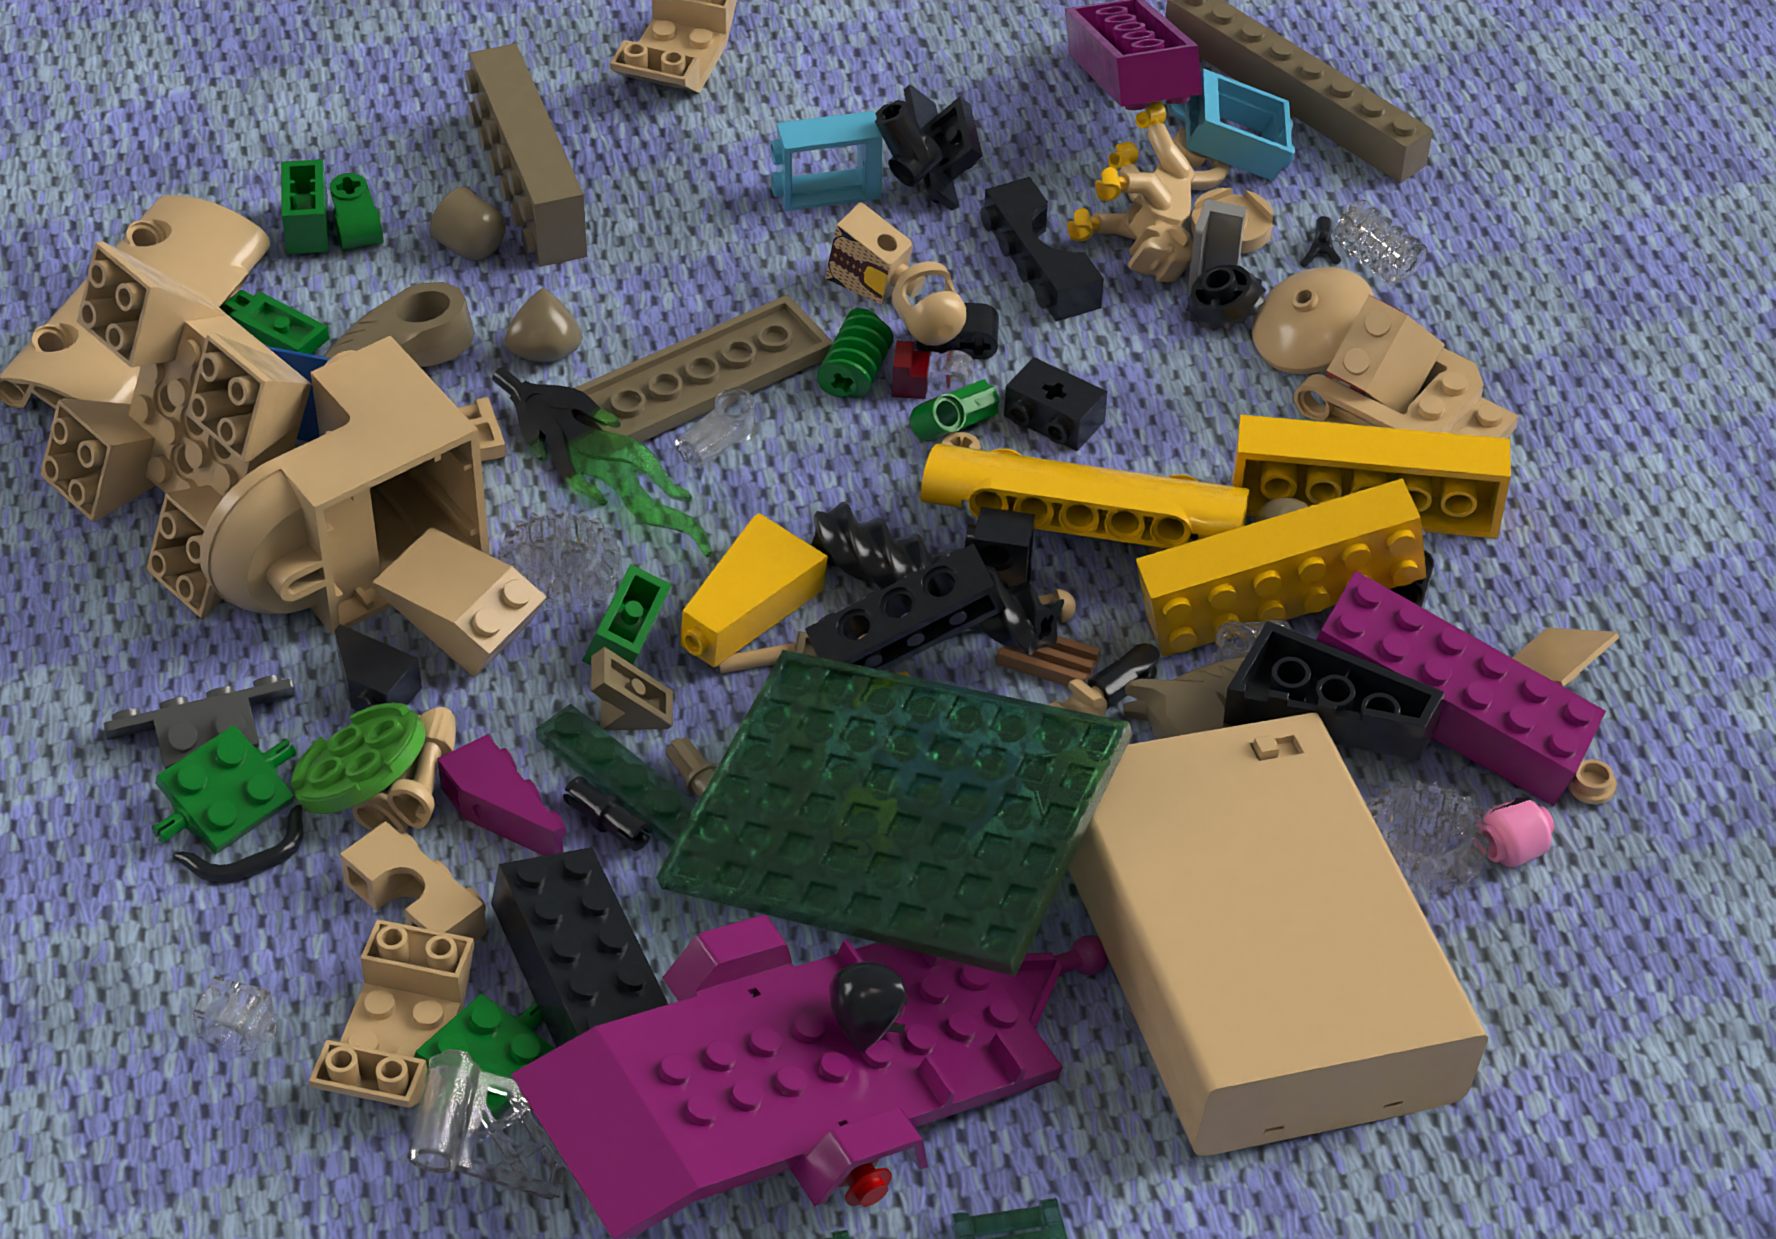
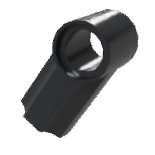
M896 100L893 103L883 105L875 113L877 117L875 123L893 156L888 160L891 172L904 185L914 187L943 159V154L938 144L922 132L908 103Z

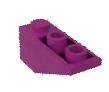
M488 734L437 758L440 787L465 820L543 856L564 852L563 837L566 836V828L561 817L555 810H547L532 780H524L517 772L515 761L506 748L499 749Z

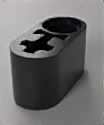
M964 303L966 306V322L961 332L954 339L941 345H925L917 340L918 351L930 352V357H933V354H938L940 358L989 359L995 355L998 349L999 314L996 309L988 304Z

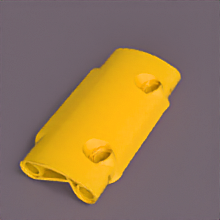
M937 443L931 449L925 464L920 500L923 503L962 508L966 500L968 501L970 512L976 518L979 516L981 507L1035 514L1034 529L1170 549L1186 544L1191 534H1197L1199 540L1245 526L1250 489L1199 482L1196 478L1185 474L1165 477L1022 456L1017 451L1011 449L986 451Z

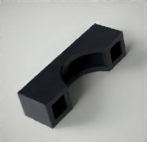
M1030 177L985 189L984 207L980 211L982 224L986 231L994 233L998 239L1002 254L1005 257H1011L1016 265L1021 281L1030 284L1035 292L1038 305L1042 309L1046 308L1056 322L1101 309L1104 278L1086 253L1061 251L1046 245L1038 238L1046 232L1048 201Z

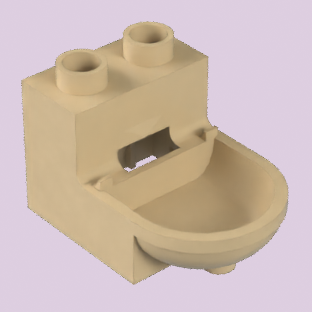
M391 336L357 351L348 350L338 353L323 367L312 371L311 379L320 437L286 452L251 471L230 489L213 511L201 540L200 565L208 583L228 603L260 614H288L310 608L331 634L335 635V629L339 624L349 628L392 606L370 585L430 527L490 555L478 429Z

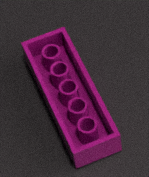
M1117 0L1065 8L1070 56L1121 107L1125 106L1126 110H1143L1150 107V102L1165 100L1167 104H1181L1190 101V96L1202 94L1198 45L1147 1Z
M1357 571L1354 572L1316 638L1319 642L1444 691L1439 724L1432 738L1552 806L1555 805L1577 773L1606 713V710Z

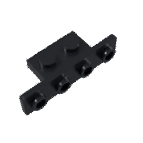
M909 84L903 89L905 100L922 132L938 144L943 154V159L923 178V190L934 203L941 202L950 210H954L959 206L953 180L964 171L972 168L983 157L971 104L959 96L938 114L936 104Z

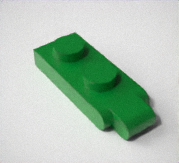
M240 290L221 305L223 312L256 339L269 347L312 354L330 340L326 325L262 292H257L253 296L244 290Z

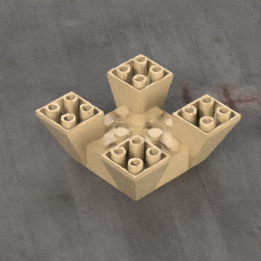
M103 241L96 242L79 307L77 323L129 367L140 366L131 404L68 398L58 399L40 476L92 522L99 520L154 486L159 487L165 493V498L146 570L200 618H205L221 600V597L206 580L200 565V545L209 518L223 497L243 477L260 465L294 449L312 384L200 292Z

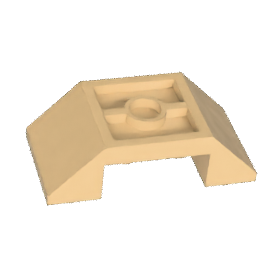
M652 0V20L640 41L623 40L610 62V70L627 78L700 93L727 45L737 0Z
M377 919L360 958L364 978L363 987L340 1042L326 1039L309 1079L310 1087L411 1108L427 1099L431 1095L435 1082L428 1076L426 1060L414 1058L415 1051L464 1009L474 950V938Z

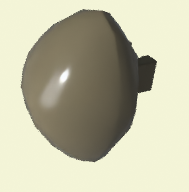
M541 288L516 313L509 324L504 341L512 353L523 359L534 362H554L576 351L583 336L578 322L557 297L548 290Z

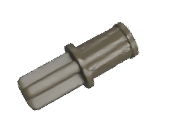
M688 738L672 740L671 745L666 749V756L686 780L685 788L687 791L697 794L716 821L726 818V815L721 810L723 806L730 815L734 814L740 805V801L719 778L717 766L714 763H707Z

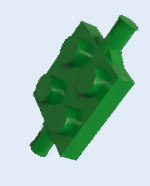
M234 724L157 775L155 784L169 799L174 813L152 826L155 837L159 836L158 840L164 844L186 828L189 832L200 837L216 855L293 803L295 795L278 776L276 768L297 755L293 744L290 745L288 739L284 738L280 743L263 753L255 748Z
M481 993L415 1051L414 1058L426 1060L428 1076L433 1079L438 1087L432 1095L421 1103V1108L425 1115L430 1113L429 1118L438 1119L453 1103H458L473 1109L492 1124L523 1096L512 1079L511 1074L555 1049L533 1031L544 1021L535 1001L522 1014L515 1017Z

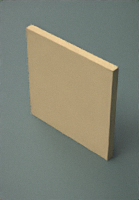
M1547 627L1512 658L1564 687L1570 684L1580 675L1584 668L1619 639L1617 632Z

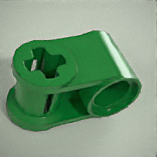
M344 173L335 177L330 183V194L335 207L333 216L341 250L346 251L384 243L377 207L373 204L364 177L355 173Z

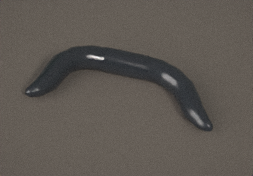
M298 804L291 809L286 818V835L279 844L236 862L223 865L212 864L194 853L184 851L174 853L173 858L187 867L196 876L206 881L230 883L246 879L276 867L287 861L298 851L304 838L303 807L301 804Z

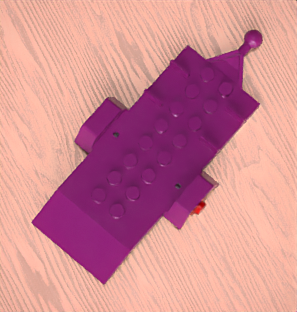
M760 915L701 932L693 938L662 977L678 1002L595 1026L513 1072L511 1076L612 1239H628L637 1236L695 1201L787 1170L792 1172L814 1206L823 1204L837 1187L849 1186L845 1194L846 1203L850 1206L861 1205L868 1207L879 1202L887 1194L888 1185L892 1179V1173L889 1169H875L879 1159L906 1150L919 1170L928 1168L924 1142L915 1127L1049 1083L1059 1077L1063 1066L1036 1031L1037 1024L1059 975L1074 970L1084 975H1095L1104 970L1109 960L1099 937L1094 935H1085L1078 938L1071 946L1070 951L1058 955H1053L1052 952L981 955L955 919L926 928L919 919H914L906 934L854 949L848 939L843 940L836 955L794 967L787 943L767 915ZM859 962H874L891 968L904 980L908 1004L903 1006L901 1014L895 1023L905 1024L904 1033L886 1032L868 1050L859 1052L848 1041L837 1023L830 1005L829 985L835 973L846 966Z

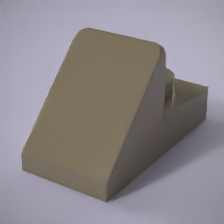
M603 647L591 656V692L601 699V730L669 729L673 726V690L606 647Z

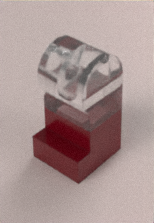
M897 340L893 362L892 397L932 399L972 384L975 369L974 360L967 353L958 350L948 351L943 354H939V352L915 351L914 342Z

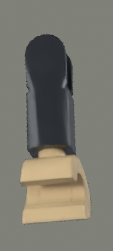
M1138 644L1121 657L1120 660L1115 661L1089 678L1087 684L1080 679L1069 681L1068 688L1073 691L1072 695L1062 703L1059 701L1050 703L1049 710L1082 737H1088L1103 721L1106 709L1128 696L1125 694L1127 682L1136 679L1156 678L1157 668L1155 665L1159 662V650L1152 644Z

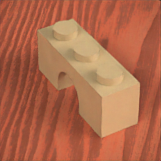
M386 821L340 853L344 883L375 910H378L395 898L412 897L418 900L405 909L407 925L474 938V942L486 934L484 915L486 906L481 896L470 887L465 889L453 879L450 871L441 861H432L420 851L418 844L409 834L405 832L400 834Z

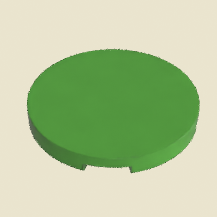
M402 703L379 704L350 715V720L352 721L350 725L339 730L327 741L323 737H319L298 761L291 779V786L295 790L298 801L309 812L329 814L354 807L383 791L409 768L423 747L426 729L419 716L411 711L406 704Z

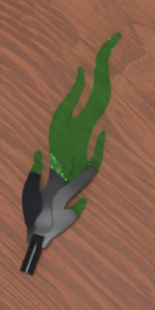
M504 367L498 368L493 373L492 380L511 395L510 399L516 408L522 437L531 453L539 461L545 462L548 460L545 448V439L547 437L557 470L563 480L578 493L605 506L608 503L606 497L594 485L584 480L583 474L600 479L617 492L626 508L638 521L650 526L686 533L696 542L706 558L712 555L707 534L693 517L661 504L653 499L641 486L636 473L649 476L657 487L673 500L683 502L692 500V495L689 491L674 485L650 449L636 439L594 429L577 420V415H582L602 426L618 428L621 426V422L616 415L605 411L588 395L575 388L560 385L534 384L526 380L522 383Z

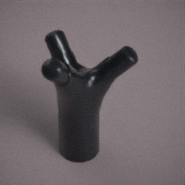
M1321 216L1316 220L1314 240L1308 253L1300 261L1302 267H1306L1320 253L1327 254L1334 264L1341 262V258L1336 253L1332 243V220L1329 217Z

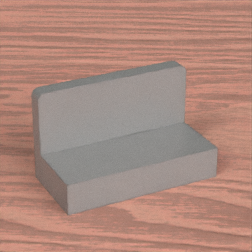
M1205 199L1194 231L1187 292L1191 293L1192 285L1196 279L1207 270L1220 265H1240L1247 207Z

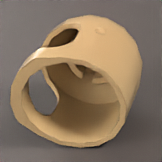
M925 261L914 264L902 272L892 294V304L914 339L925 345H941L954 339L961 332L966 322V306L960 295L957 294L946 267L938 262ZM926 275H939L945 278L944 291L928 295L915 306L910 304L906 297L909 283Z

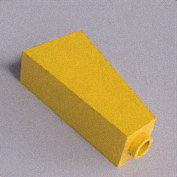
M758 513L750 520L683 609L680 646L715 668L824 589L828 556Z

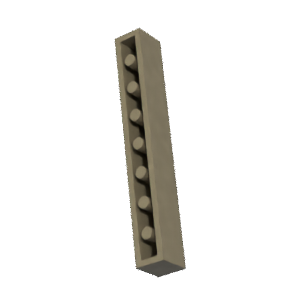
M1167 0L1165 18L1198 45L1199 57L1238 82L1288 100L1292 116L1399 183H1402L1427 166L1432 128L1224 0Z

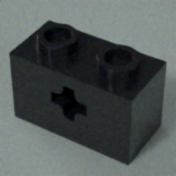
M1033 357L1005 387L1004 417L1012 420L1019 426H1025L1048 437L1054 443L1063 444L1078 451L1105 422L1108 391Z

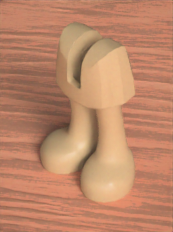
M436 707L423 712L422 715H418L426 729V737L420 753L409 768L391 784L386 794L380 792L365 802L352 807V814L359 824L372 831L386 821L400 834L406 833L408 825L416 829L427 825L435 805L432 794L438 768L437 758L454 750L456 722L451 710L445 707Z

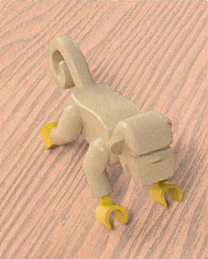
M1160 101L1150 102V107L1144 109V112L1138 113L1135 117V123L1139 128H1148L1146 135L1159 160L1154 172L1139 171L1135 164L1138 160V149L1133 142L1128 141L1116 145L1118 152L1111 153L1108 157L1110 167L1102 171V181L1097 180L1095 182L1096 194L1100 200L1111 201L1118 198L1121 192L1127 193L1133 202L1128 212L1094 213L1090 217V212L1087 209L1079 208L1073 214L1074 221H1069L1067 227L1069 237L1079 242L1089 239L1093 233L1115 234L1135 240L1129 250L1130 255L1133 257L1128 262V267L1142 275L1152 274L1156 276V281L1169 283L1176 281L1191 262L1193 243L1188 231L1181 227L1190 215L1191 190H1208L1219 186L1227 176L1230 166L1186 149V128L1178 130L1172 139L1166 126L1163 124L1166 119V109ZM1206 159L1211 164V169L1207 171H1194L1192 167H1201Z

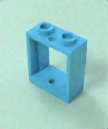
M1203 68L1200 73L1202 94L1190 96V101L1185 103L1186 149L1274 181L1280 170L1290 165L1295 153V146L1292 145L1291 137L1293 120L1290 119L1289 101ZM1220 117L1262 132V137L1220 122Z
M874 111L777 123V140H771L770 142L772 162L774 165H777V172H771V187L774 197L781 196L785 211L881 199L883 137L875 123L876 116ZM857 145V168L792 176V153Z

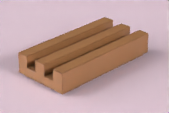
M1057 635V641L1054 645L1037 649L1031 656L1024 655L1026 653L1022 649H1014L1007 646L1000 647L997 653V665L1064 686H1068L1069 681L1080 679L1087 684L1088 679L1091 678L1100 660L1101 649Z

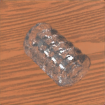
M1358 200L1350 204L1339 218L1335 228V241L1337 245L1347 250L1351 256L1359 259L1361 264L1370 267L1374 274L1381 276L1383 281L1389 285H1397L1413 277L1427 258V246L1422 243L1416 244L1414 236L1405 234L1404 229L1399 225L1393 226V221L1389 217H1382L1381 211L1375 207L1370 208V203L1366 200Z

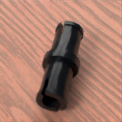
M582 776L574 778L566 786L565 791L575 797L570 796L568 793L563 794L564 802L590 818L591 825L598 831L610 832L633 851L642 849L651 838L648 834L653 832L652 825L627 810L624 801L616 795L604 794Z

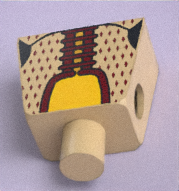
M859 202L836 225L825 279L879 304L884 303L893 293L902 272L909 268L913 244L910 239L873 210ZM925 276L909 283L906 295L914 298L923 287Z

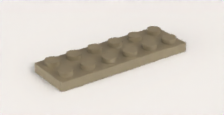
M787 294L575 387V389L588 395L603 410L595 421L586 416L580 415V417L589 427L597 432L596 435L609 450L616 454L823 361L833 341Z

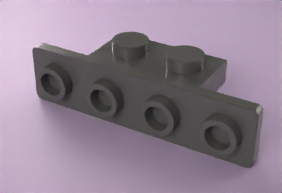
M270 675L253 681L254 687L235 691L234 686H224L206 692L207 698L188 702L187 697L172 698L159 703L160 709L141 713L139 708L118 711L111 715L112 721L104 723L106 739L110 740L155 729L165 769L234 724L254 747H259L260 743L250 706L294 696V682L292 678L282 680L280 675Z

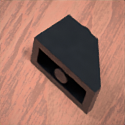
M341 624L335 629L341 671L351 708L355 709L356 712L384 703L408 705L422 689L419 659Z

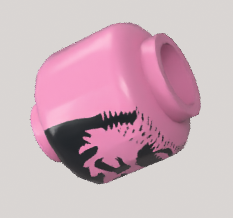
M1517 797L1490 809L1484 814L1482 826L1478 831L1479 842L1485 855L1492 862H1499L1505 867L1516 868L1543 856L1549 851L1552 842L1551 833L1554 832V821L1545 807H1539L1529 798Z

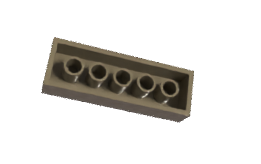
M517 44L470 52V69L464 71L467 90L470 95H473V101L467 103L469 119L472 126L479 125L478 137L482 150L490 151L488 152L490 168L493 176L500 175L499 186L503 200H511L510 212L515 227L522 226L523 228L521 229V238L525 252L527 254L533 252L539 267L587 257L584 194Z

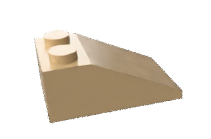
M432 527L420 536L370 585L473 677H476L532 622L547 598L512 566Z

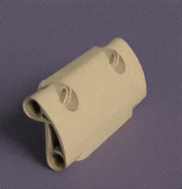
M163 195L155 201L138 221L129 225L124 237L115 248L200 292L222 310L221 305L240 290L248 278L251 269L269 250L270 240L265 231L259 226L226 207L195 197ZM87 278L45 325L35 329L28 344L0 373V399L5 404L14 408H23L34 395L54 409H56L58 399L64 398L131 404L140 366L129 367L77 323L79 307Z

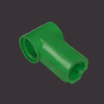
M982 379L917 405L910 414L911 429L923 441L937 440L997 415L1000 398L995 387L989 385L985 379Z

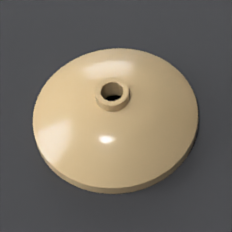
M1319 267L1298 272L1277 284L1264 297L1265 302L1258 306L1257 314L1254 315L1252 322L1253 342L1262 358L1280 371L1291 374H1312L1325 371L1330 366L1368 295L1375 296L1368 283L1362 277L1346 269Z

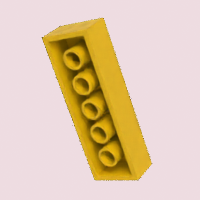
M1240 414L1232 486L1250 489L1247 516H1256L1263 505L1277 498H1293L1306 503L1308 506H1312L1403 478L1419 512L1422 529L1425 532L1498 539L1511 478L1510 439Z
M1403 478L1136 559L1146 616L1162 656L1183 653L1215 641L1230 639L1236 635L1262 628L1267 621L1278 624L1291 618L1311 612H1319L1334 606L1355 571L1388 589L1405 586L1414 581L1427 578L1421 517Z

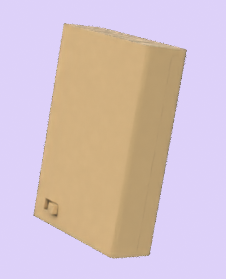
M1308 713L1065 755L1057 761L1046 820L1192 1149L1197 1155L1210 1156L1412 1114L1458 1102L1468 1094L1488 1042V1036L1318 713Z

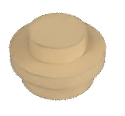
M1589 759L1581 762L1577 773L1568 785V789L1579 801L1597 805L1612 799L1616 791L1617 782L1609 765L1600 760Z

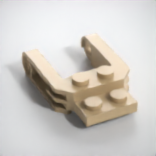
M1445 348L1442 349L1422 386L1425 389L1408 406L1405 414H1401L1320 374L1309 376L1294 393V401L1298 410L1304 416L1319 422L1508 438L1517 428L1519 415L1482 398L1484 384L1476 363ZM1311 391L1319 394L1325 401L1326 406L1316 402L1311 395Z

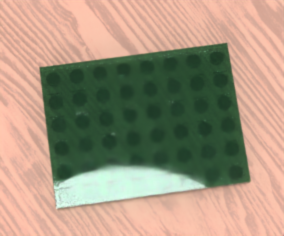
M782 650L658 872L656 879L661 889L1016 976L1133 733L1127 721Z

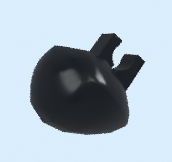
M859 962L848 965L835 973L829 985L830 1005L844 1035L859 1052L868 1050L886 1032L904 1033L905 1024H898L895 1021L901 1014L903 1006H907L908 997H906L904 980L895 971L883 964Z

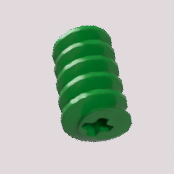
M857 307L849 311L839 333L835 337L827 356L817 372V382L820 388L829 395L860 398L867 395L871 389L872 383L877 377V372L882 367L883 361L888 355V350L894 343V334L891 328L874 312Z

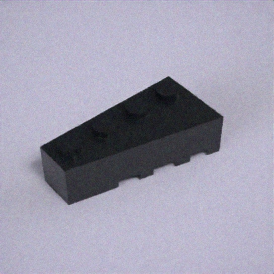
M1267 621L1227 688L1223 723L1244 725L1308 713H1318L1335 745L1420 761L1438 727L1445 692Z

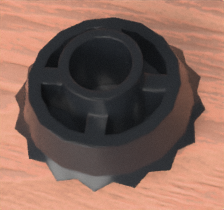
M1232 264L1220 265L1207 270L1192 285L1186 311L1190 313V321L1197 322L1199 328L1209 327L1213 331L1221 327L1230 329L1236 323H1245L1248 316L1257 314L1258 306L1265 302L1263 294L1266 292V289L1261 285L1262 280L1256 278L1253 273L1248 272L1243 267Z

